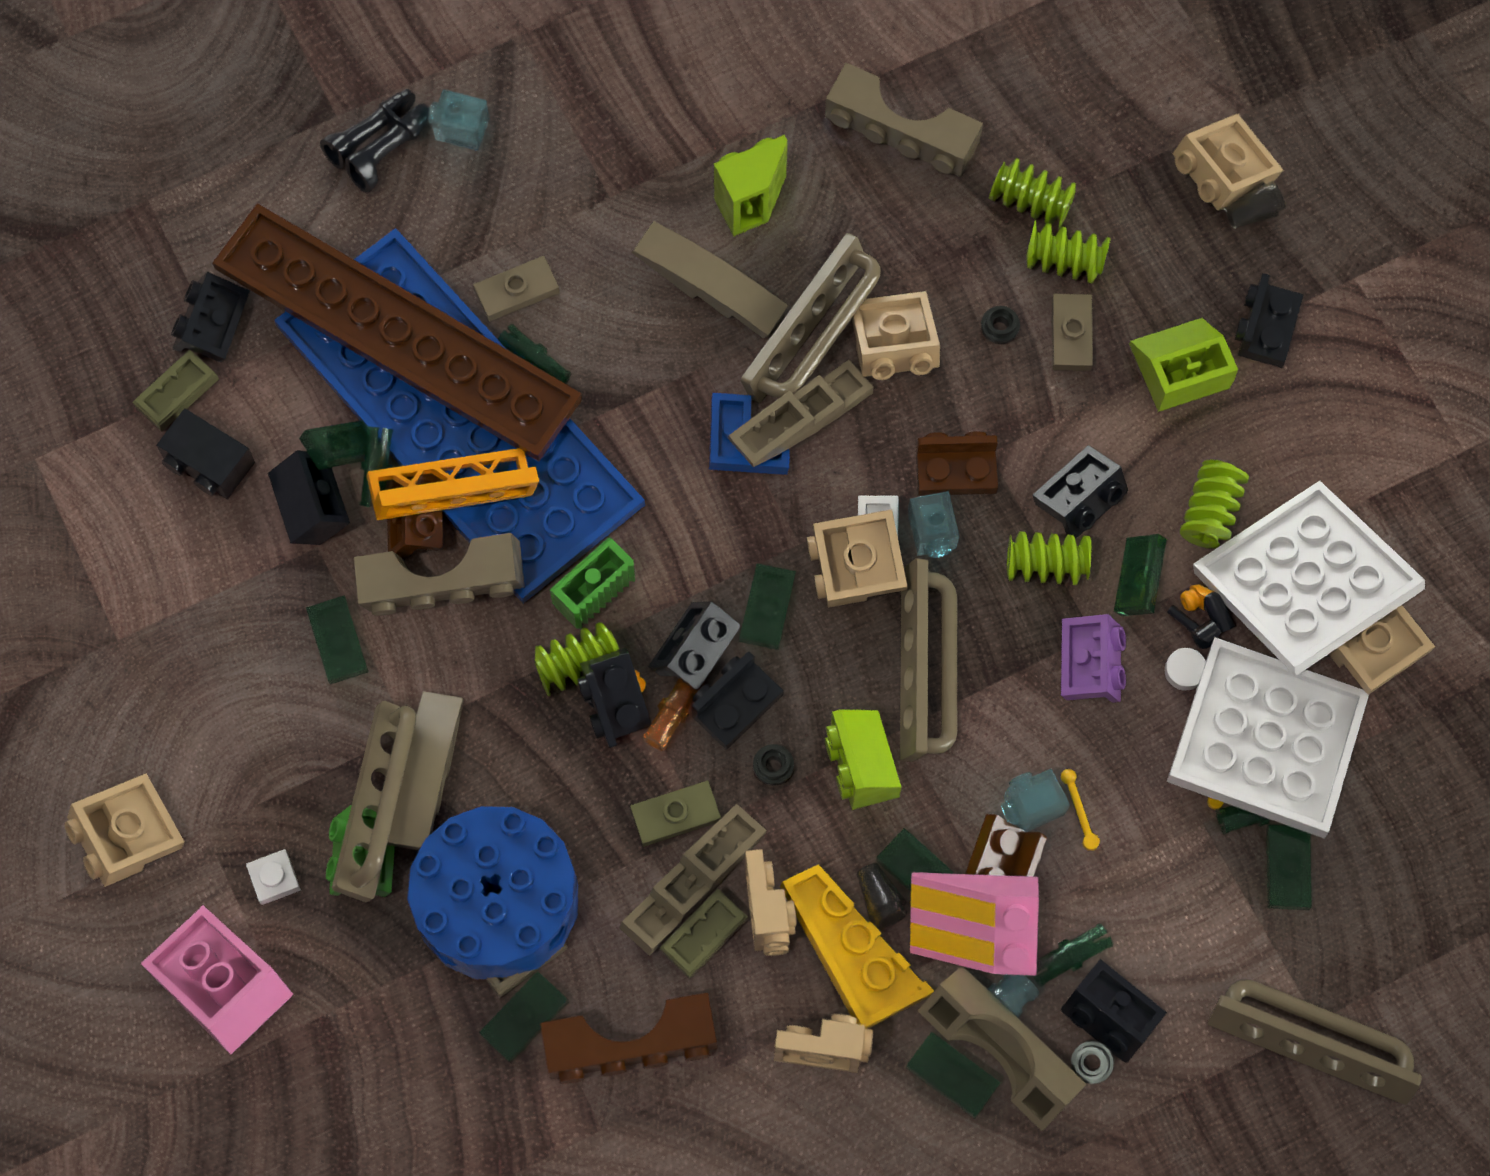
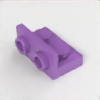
M1110 615L1062 619L1061 696L1064 699L1076 700L1106 697L1112 703L1121 702V690L1125 689L1126 674L1124 667L1121 665V651H1124L1126 648V635L1123 627Z

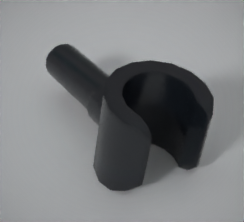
M1174 605L1167 611L1169 615L1191 632L1194 643L1200 649L1211 647L1214 638H1219L1221 635L1219 627L1212 620L1199 626Z

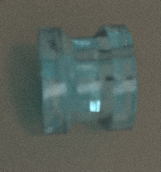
M1003 974V979L998 984H992L988 988L1017 1018L1023 1013L1025 1003L1034 1001L1040 995L1035 985L1025 975Z

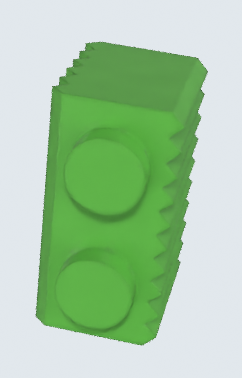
M608 537L550 589L552 604L576 629H582V623L588 624V618H594V613H600V608H606V602L612 603V597H617L618 592H623V587H629V581L635 582L634 560L612 538Z

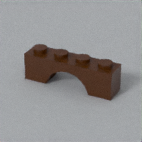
M708 992L666 1000L663 1014L657 1025L646 1035L632 1041H612L600 1036L588 1025L582 1015L540 1023L548 1074L551 1080L559 1078V1084L582 1081L585 1079V1073L601 1071V1076L619 1075L626 1072V1066L643 1063L644 1069L662 1067L668 1064V1058L683 1055L685 1056V1061L700 1060L710 1057V1050L717 1049V1039Z

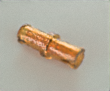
M678 678L668 697L662 698L657 706L659 712L647 732L644 733L643 741L656 750L665 751L678 725L685 723L690 715L688 709L693 702L692 698L699 689H691Z

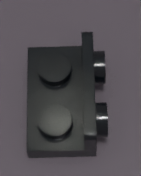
M206 272L198 282L192 280L184 297V301L189 303L185 316L181 314L178 316L171 332V336L176 337L172 349L181 352L184 348H188L220 363L224 361L250 290L210 272Z
M1262 273L1258 285L1250 284L1244 306L1250 307L1248 319L1241 317L1234 340L1241 341L1237 356L1283 368L1304 294L1269 285L1270 275Z
M1088 445L1032 496L1035 505L1060 521L1064 526L1066 535H1074L1076 539L1084 531L1090 529L1095 521L1107 510L1118 504L1128 492V487L1121 466Z
M712 601L691 602L648 667L659 676H676L691 689H699L739 630L740 625Z
M627 648L580 663L584 677L578 678L577 682L584 701L592 700L596 714L590 715L589 718L597 739L604 737L609 748L617 746L615 738L652 726Z
M747 652L741 659L738 656L733 657L721 670L723 676L713 686L709 683L705 684L692 698L694 702L692 705V718L726 750L784 694V690L755 664V656L750 652Z
M1101 959L1061 1008V1012L1070 1018L1076 1026L1082 1028L1097 1041L1105 1044L1112 1054L1124 1063L1129 1062L1167 1013Z

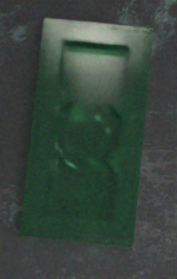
M361 420L307 429L299 437L318 470L378 459L384 451L374 434Z
M1160 534L1129 537L1126 539L1113 611L1122 617L1154 613L1167 541Z
M756 564L739 642L779 650L796 571Z
M345 595L306 607L330 685L368 673L367 664Z
M1269 824L1266 828L1267 908L1310 910L1312 908L1311 834L1288 825Z
M905 828L876 857V861L910 892L912 872L955 874Z
M537 971L484 1026L479 1034L511 1063L541 1032L540 1023L551 1021L569 1001Z
M930 1032L906 1066V1069L974 1119L1001 1083L932 1032Z

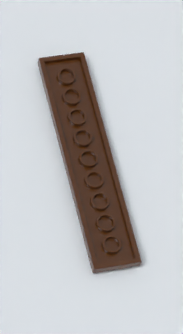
M258 203L212 262L215 270L513 447L522 449L525 454L537 461L541 460L582 401V393Z

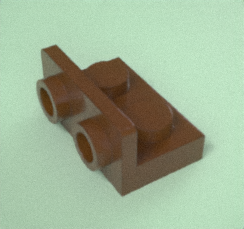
M981 431L969 432L964 436H948L945 433L934 432L925 435V437L918 438L916 447L918 496L997 494V436L987 435V433Z
M432 473L425 474L420 477L416 485L440 482L442 480ZM414 476L405 478L411 481L414 478ZM392 480L387 485V490L404 486ZM442 510L387 519L388 552L393 551L405 560L416 549L440 550L443 547Z
M986 814L965 874L1034 877L1037 865L1042 858V851L1047 836L1041 832H1025L997 814Z

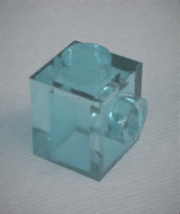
M443 89L439 102L434 101L432 103L428 116V123L432 124L435 140L478 151L490 119L487 100Z
M949 491L910 498L907 513L917 555L928 554L931 558L948 555L953 549H956L959 531Z
M1052 768L1035 776H1032L1031 772H1026L1012 779L1009 782L1010 787L1006 789L1003 797L1005 802L1001 804L1006 820L1017 825V827L1025 832L1065 815L1070 806Z

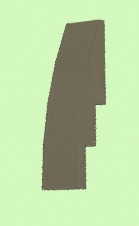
M655 221L651 223L631 252L692 299L696 296L700 297L727 319L734 316L763 339L770 334L788 307L778 297L724 260Z
M848 359L824 378L818 375L794 394L788 391L728 435V439L745 459L755 467L781 454L841 417L872 395L874 387Z
M423 691L416 714L415 728L387 845L420 850L424 840L432 834L436 814H439L445 779L449 777L464 702L462 697Z
M736 804L683 854L680 862L652 888L650 895L621 922L619 929L650 956L745 858L746 851H751L763 838L767 830Z

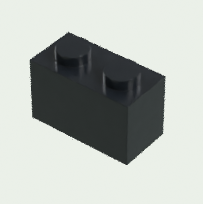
M186 408L183 409L156 445L163 457L162 464L178 476H181L183 472L195 479L194 484L210 496L218 493L228 499L255 464L248 447Z
M297 450L268 472L291 544L321 545L350 524L327 453Z

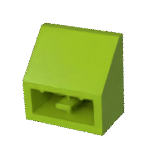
M785 135L775 139L765 138L756 143L751 149L741 153H729L723 156L717 163H714V199L733 236L769 221L786 178L788 140Z
M1203 318L1132 340L1129 343L1158 412L1230 389L1238 372V367L1224 336Z
M844 709L832 711L831 725L826 727L827 737L825 738V745L830 761L837 760L839 764L837 765L839 775L836 776V782L841 799L849 798L851 808L855 810L899 798L901 784L879 711Z

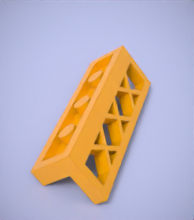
M520 448L368 471L366 475L377 520L528 497L533 495L539 483L536 467L528 468L525 452ZM516 461L517 470L493 472L499 463ZM492 464L489 469H488L487 467L483 466V465ZM471 467L481 474L479 476L455 479L460 469ZM453 470V472L450 475L445 472ZM432 473L443 480L416 485L420 477L425 474ZM414 476V478L411 481L405 478ZM393 479L404 486L402 488L381 491L379 481Z

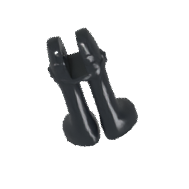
M407 88L394 94L386 101H382L378 105L379 108L363 121L345 131L332 133L324 137L320 141V147L332 165L338 169L346 166L347 173L353 183L361 191L369 193L378 184L376 167L380 161L398 146L407 141L415 140L420 135V131L430 121L433 111L428 105L421 103L408 112L413 106L416 96ZM387 126L388 131L363 149L355 152L368 138Z

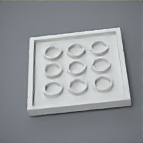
M1318 481L1193 563L1194 574L1210 590L1221 596L1225 605L1295 676L1425 590V579L1321 481Z
M1215 637L1211 644L1166 782L1325 839L1330 830L1369 695L1363 689L1309 670H1304L1295 676L1278 659Z

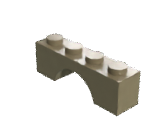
M845 63L826 98L825 117L830 119L836 126L858 131L864 134L868 140L878 144L885 143L898 149L902 155L908 158H918L930 163L936 170L944 174L952 173L961 177L980 142L983 123L950 108L940 115L927 120H910L895 114L882 99L880 77L848 63Z
M512 533L471 539L463 560L451 571L434 577H424L412 573L404 559L393 551L354 557L358 604L369 612L372 611V615L377 616L396 613V607L411 605V609L415 610L429 609L435 607L436 601L450 599V603L453 604L468 603L474 601L475 595L489 593V596L492 598L508 597L514 594V589L525 588L520 541Z
M964 966L958 968L943 981L918 1010L948 1041L965 1040L972 1042L995 1057L1010 1079L1012 1087L1011 1102L1041 1131L1087 1085Z

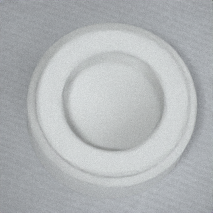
M1181 648L1174 651L1165 664L1167 681L1179 690L1186 691L1196 688L1206 663L1204 657L1198 651L1191 648Z

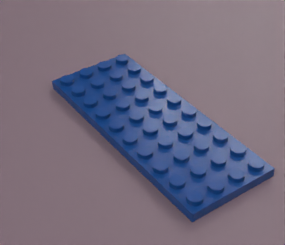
M396 228L354 259L505 348ZM285 311L274 320L276 327L400 466L517 449ZM570 418L540 461L525 454L528 468L536 467L539 483L532 496L442 510L445 517L469 544L473 538L512 533L520 541L525 588L514 589L513 592L523 604L645 506L643 497ZM516 461L499 463L493 472L517 470ZM492 464L483 465V466H485V467H487V468L489 469ZM471 467L460 469L455 479L479 476L481 474ZM453 470L445 472L450 475L453 472Z

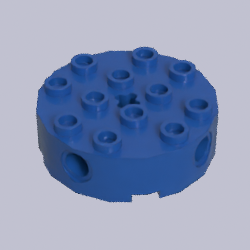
M481 806L450 817L424 840L410 867L407 899L424 943L445 966L474 979H486L489 977L506 978L517 973L521 974L538 969L563 947L577 919L578 881L564 842L542 819L514 807ZM497 889H501V892H500L498 895H497L496 893H494V892H491V893L487 896V893H488L489 891H491V890L496 891Z

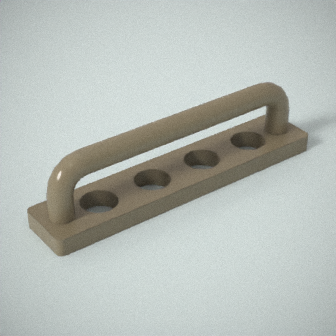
M849 233L845 234L741 377L747 395H752V400L760 403L766 395L780 398L788 391L794 394L801 389L880 278V265L874 257L863 252L858 237ZM858 267L864 269L865 274L791 377L785 382H776Z
M915 558L904 567L907 590L901 591L900 760L913 762L926 753L941 754L948 751L955 743L957 737V592L950 579L940 573L928 571V560ZM928 587L937 589L942 597L941 735L938 738L928 737Z
M382 701L375 708L332 883L333 891L363 902H369L376 894L413 737L416 713L408 705L400 707L390 702ZM382 735H388L394 739L391 754L386 753L381 748L380 738ZM375 771L386 776L382 791L377 790L372 784L371 775ZM364 809H372L377 813L373 829L366 826L363 822L362 812ZM356 846L363 847L368 851L362 866L358 865L353 858V850Z
M1240 980L1232 984L1225 996L1221 995L1208 1020L1209 1026L1401 1104H1408L1420 1086L1422 1076L1413 1072V1054L1409 1047L1401 1040L1256 981ZM1246 996L1252 997L1386 1051L1396 1057L1397 1065L1244 1004L1241 1000ZM1247 1023L1255 1024L1261 1028L1252 1027ZM1287 1039L1297 1041V1042H1299V1043H1301V1044L1292 1043V1042L1288 1041ZM1327 1056H1334L1339 1058L1340 1060H1334ZM1367 1072H1373V1073H1376V1074H1378V1075H1380V1076H1382V1077L1374 1076V1075H1371V1074H1369V1073H1367Z

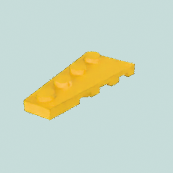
M819 864L781 883L780 888L784 889L787 901H794L795 915L851 1017L857 1018L856 1024L865 1025V1029H868L929 998L934 992L926 981L922 982L909 968L910 964L899 952L896 954L880 936L882 933L871 921L867 922L853 907L854 903Z

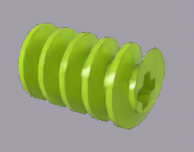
M1016 158L1009 166H1006L1004 162L996 176L989 199L995 201L1003 193L1004 206H1011L1017 199L1018 212H1025L1031 205L1032 218H1039L1045 211V223L1052 224L1059 217L1060 228L1073 202L1076 183L1072 182L1065 190H1062V177L1060 176L1051 184H1048V171L1044 170L1037 178H1034V165L1030 164L1023 172H1020V159Z
M1035 220L1026 255L1027 268L1032 270L1037 261L1041 260L1042 272L1047 273L1051 266L1056 264L1057 275L1062 277L1068 267H1070L1072 279L1077 280L1082 272L1086 271L1087 282L1092 284L1098 274H1102L1110 237H1106L1099 247L1096 234H1091L1086 243H1083L1081 231L1076 230L1069 240L1066 227H1061L1057 234L1053 236L1050 223H1046L1041 232H1037Z
M1210 459L1204 460L1201 463L1203 466L1198 471V481L1194 483V495L1189 499L1188 506L1190 508L1185 512V523L1181 525L1180 535L1196 546L1215 549L1220 546L1218 540H1229L1231 538L1232 532L1224 526L1235 525L1236 518L1229 512L1239 511L1240 503L1233 498L1244 496L1245 490L1238 484L1247 483L1249 475L1230 463Z
M1019 531L1015 542L1012 541L1010 534L1007 552V576L1009 581L1014 580L1018 570H1022L1025 582L1030 581L1034 571H1038L1041 583L1046 582L1050 572H1054L1057 584L1062 583L1066 573L1070 574L1073 585L1078 584L1082 574L1086 575L1087 580H1089L1092 551L1091 538L1084 535L1077 546L1074 535L1070 534L1066 536L1063 545L1060 543L1058 534L1055 533L1050 535L1047 544H1045L1040 532L1034 534L1031 543H1029L1024 531Z
M598 622L595 624V636L587 628L580 630V642L571 633L565 636V648L556 639L550 641L549 654L541 645L536 646L534 661L542 685L549 697L550 683L554 682L561 691L566 690L565 678L569 676L578 685L577 679L581 678L580 672L582 671L580 663L620 649L612 632L602 622Z

